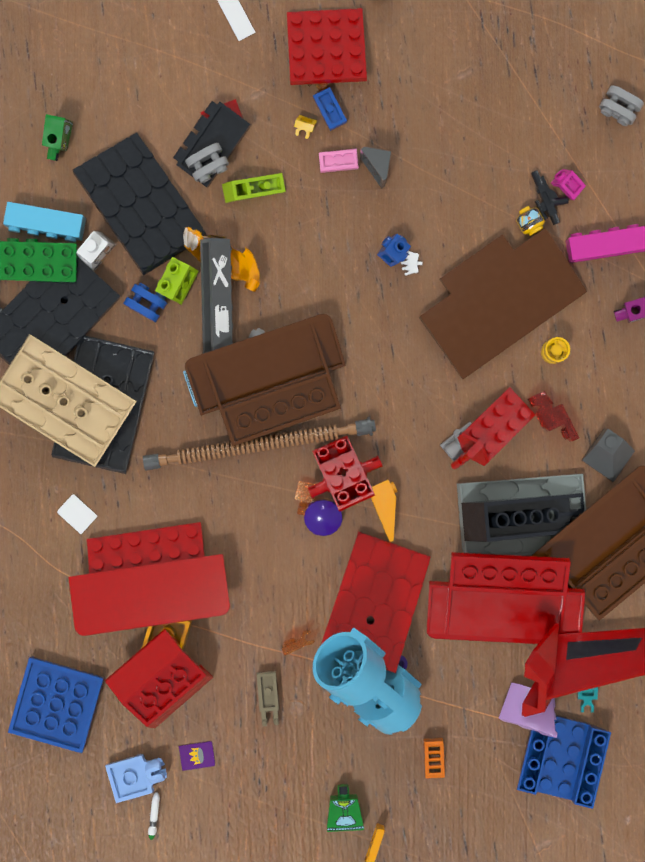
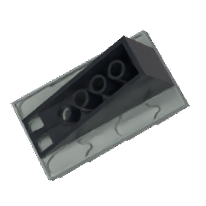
M583 474L457 484L462 553L532 555L586 510Z

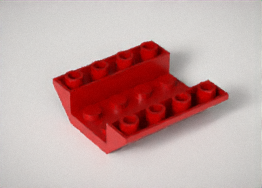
M163 629L110 675L105 682L121 704L146 727L156 728L214 677L201 664L198 665L180 648L178 641L166 629Z

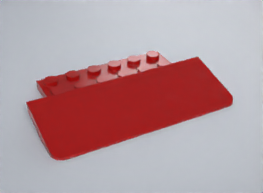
M201 522L87 539L89 574L68 577L74 628L81 636L222 616L230 609L223 554L205 556Z
M451 552L449 582L429 581L427 634L434 639L538 644L555 623L559 624L558 634L582 633L585 590L568 588L570 558Z

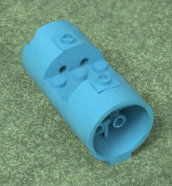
M355 628L351 632H341L332 635L318 648L312 667L316 682L331 694L329 698L338 705L342 702L347 707L348 705L353 706L354 712L360 716L358 719L367 727L371 724L384 734L392 735V733L404 732L409 729L421 712L422 705L420 704L421 693L419 688L422 684L399 665L396 673L386 670L383 659L386 653Z

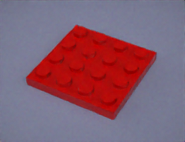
M362 8L287 12L290 85L367 81Z

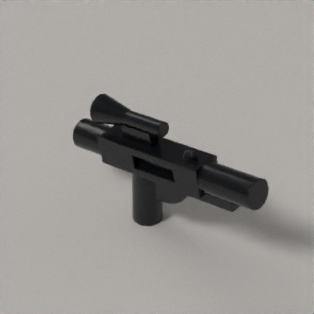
M536 170L531 175L542 202L539 203V200H536L535 203L544 220L548 219L544 213L546 211L554 226L560 223L555 206L568 204V197L558 198L556 192L549 189L544 176L541 177L538 170Z

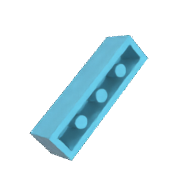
M7 202L3 224L11 232L20 233V230H23L33 236H39L40 233L46 234V237L50 239L63 237L65 241L76 243V240H83L86 218L80 214Z

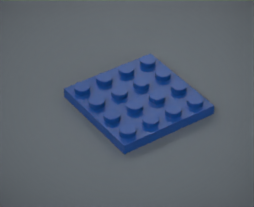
M29 657L8 733L83 753L105 677Z

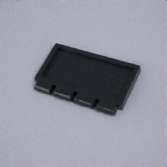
M213 101L210 102L204 111L209 115L208 119L202 115L193 127L199 131L198 134L191 131L183 142L188 147L187 150L180 147L173 157L178 161L176 165L192 177L196 169L195 167L188 168L185 162L188 157L211 144L219 143L222 151L218 154L219 157L226 156L228 160L251 127L250 123L220 101L218 104ZM210 158L201 164L204 167L213 162V160ZM217 172L210 176V180L201 184L208 188L217 176Z

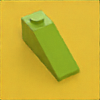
M282 173L230 181L222 184L225 203L286 192Z

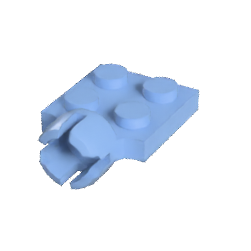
M144 754L107 764L105 767L116 803L153 793V784L162 782L167 778L166 768H161V766L165 765L161 758L146 760Z

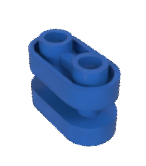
M139 283V285L134 284L131 289L135 293L133 299L126 297L123 304L156 323L160 316L155 312L158 307L164 310L167 305L166 297L158 292L155 295L148 291L150 288L142 283ZM142 298L152 303L149 309L139 304Z

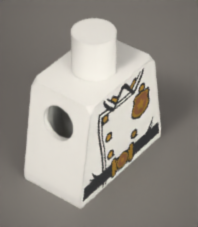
M93 231L76 253L89 268L95 271L116 244L102 232Z

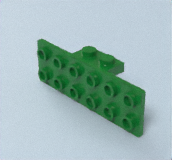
M7 238V241H0V280L76 282L77 244L38 242V239H26V242H19V238Z

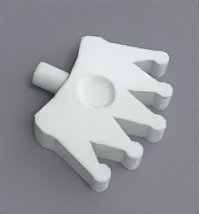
M407 251L409 253L406 258L407 261L401 262L402 265H407L402 267V270L408 271L405 273V276L419 272L417 265H422L423 262L418 261V253Z

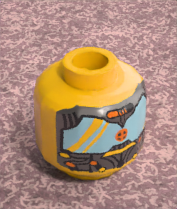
M527 206L519 211L520 215L517 217L516 222L523 234L532 236L543 229L545 220L538 208L530 209Z

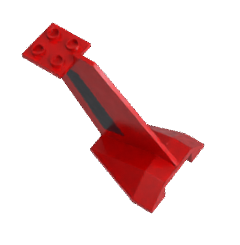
M555 623L533 649L525 663L524 677L535 682L522 703V716L527 717L545 712L553 698L645 675V628L558 634L559 624Z

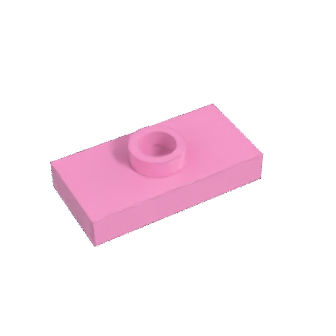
M357 149L319 153L321 173L359 168Z

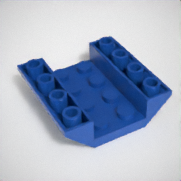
M556 716V720H554L557 738L542 735L537 731L531 730L517 790L535 795L537 792L568 799L575 805L593 809L611 732L588 723Z

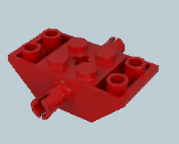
M344 436L312 451L324 476L323 481L307 487L312 498L326 491L331 492L340 512L375 496L367 479V473L383 467L378 456L363 463L359 462L348 436Z

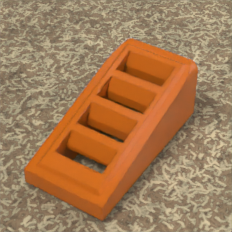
M443 738L423 739L425 778H444ZM428 747H439V750H428ZM429 754H439V757L429 758ZM440 761V764L429 765V762ZM440 768V772L429 773V769Z

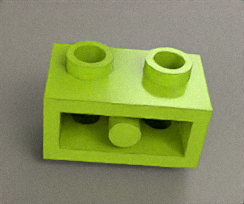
M172 257L155 291L182 305L199 271Z

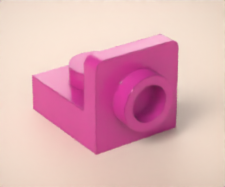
M566 169L557 172L554 177L555 179L551 182L553 186L559 187L570 200H575L586 186L573 170Z

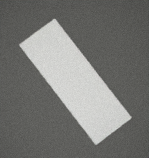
M217 0L238 41L256 33L239 0Z

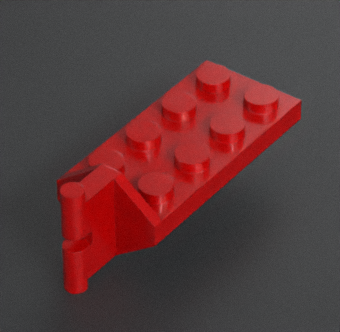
M511 387L501 394L457 437L463 453L451 463L452 469L459 468L470 459L485 466L535 416L534 412Z

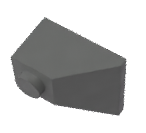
M607 428L601 431L581 461L614 482L635 450L623 438Z

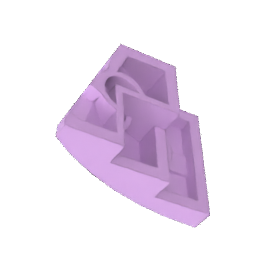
M511 683L499 719L519 725L525 729L537 731L542 735L557 738L554 722L556 720V713L554 711L555 698L551 700L545 712L524 717L522 716V703L531 688Z

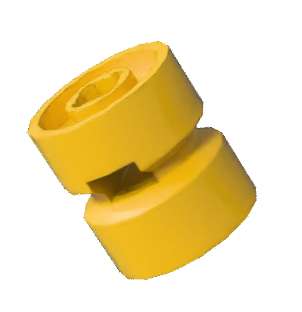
M561 337L548 340L541 348V356L549 364L560 363L570 354L569 343Z

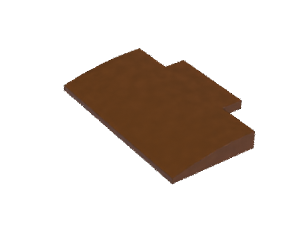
M545 228L514 250L502 234L439 279L450 295L422 314L419 319L463 380L584 295L587 291Z

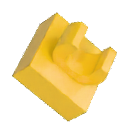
M299 115L294 125L297 128L296 136L300 134V130H305V138L308 139L316 127L317 120Z

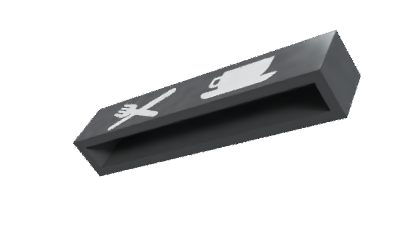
M207 238L200 240L203 354L233 344L230 239Z

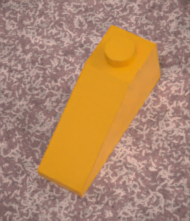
M387 479L371 486L375 493L371 500L387 538L391 542L394 541L395 493L398 491L394 482L390 483Z

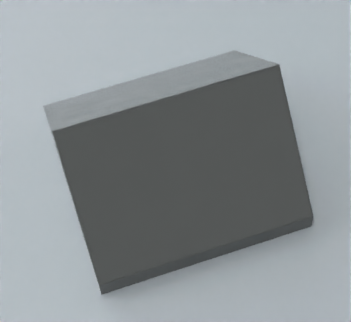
M363 147L360 159L382 189L386 184L391 151Z

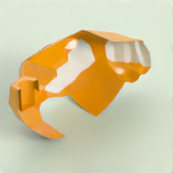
M185 227L183 234L184 246L200 263V240L226 238L219 235L202 236L197 229L192 230L190 227ZM231 246V279L246 281L245 288L256 292L260 285V272L252 252L245 247V251L241 253Z

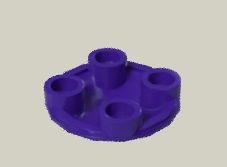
M327 500L311 502L305 511V525L315 535H331L341 526L342 513L341 511L339 512L335 502Z

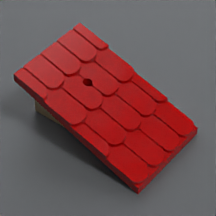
M358 531L321 644L334 634L351 632L355 628L386 653L383 657L386 670L396 673L431 557ZM368 617L374 618L373 621L367 622Z

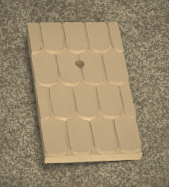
M29 334L0 380V408L94 467L137 402L31 334ZM48 387L47 392H42V389Z

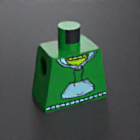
M46 114L42 146L48 147L47 159L58 161L60 150L67 151L73 121Z
M348 784L337 785L338 795L330 796L327 832L364 830L357 794H349Z

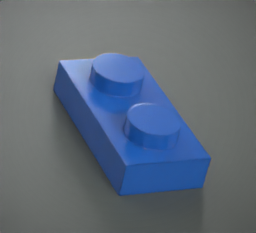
M330 87L313 95V99L330 131L347 123Z

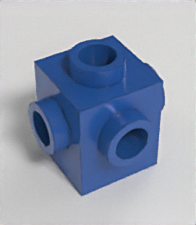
M401 235L387 236L381 245L383 247L377 255L392 267L407 258L409 255L407 251L411 246Z

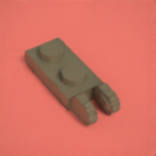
M276 671L257 672L262 726H267L268 718L266 712L273 711L274 725H279Z

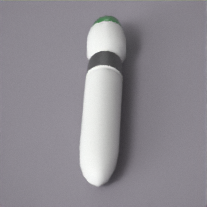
M155 792L152 798L150 826L148 828L150 840L154 839L157 832L156 826L160 802L158 792Z

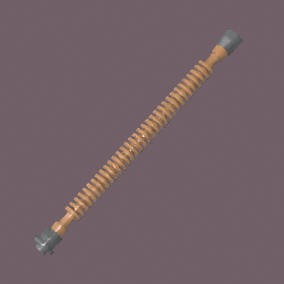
M367 417V419L355 421V423L348 424L345 427L337 428L336 424H334L333 429L331 425H328L329 429L324 426V430L319 427V431L315 427L314 432H312V428H309V433H307V429H304V433H302V430H299V434L297 431H294L295 435L291 431L289 432L290 436L285 432L284 437L280 433V437H278V434H275V438H273L272 434L270 439L266 435L265 440L261 436L260 440L255 438V441L252 439L250 442L247 441L235 446L230 445L229 442H226L225 446L223 442L221 447L219 443L216 444V448L214 444H211V448L210 445H206V449L205 446H201V450L200 447H196V450L193 447L192 452L190 448H187V452L185 449H182V453L180 450H177V454L158 455V453L144 455L143 465L145 471L161 468V466H166L172 462H178L179 465H182L183 462L187 464L188 460L190 464L192 459L196 463L197 458L199 462H202V458L204 461H207V457L208 460H212V456L213 459H217L216 455L220 459L221 454L223 458H226V454L228 457H231V453L233 456H236V452L239 456L241 451L245 455L246 450L248 454H251L250 450H252V453H256L255 449H257V452H260V448H262L263 452L265 447H267V451H270V446L272 450H275V446L277 449H280V445L282 448H285L284 444L288 448L290 447L289 443L294 447L295 442L296 446H299V442H301V445H304V441H306V444H309V440H311L312 444L314 443L313 439H316V443H319V438L321 442H324L323 438L329 441L328 437L333 440V436L337 440L338 435L349 434V436L369 434L373 436L372 432L376 431L374 420H370V417Z

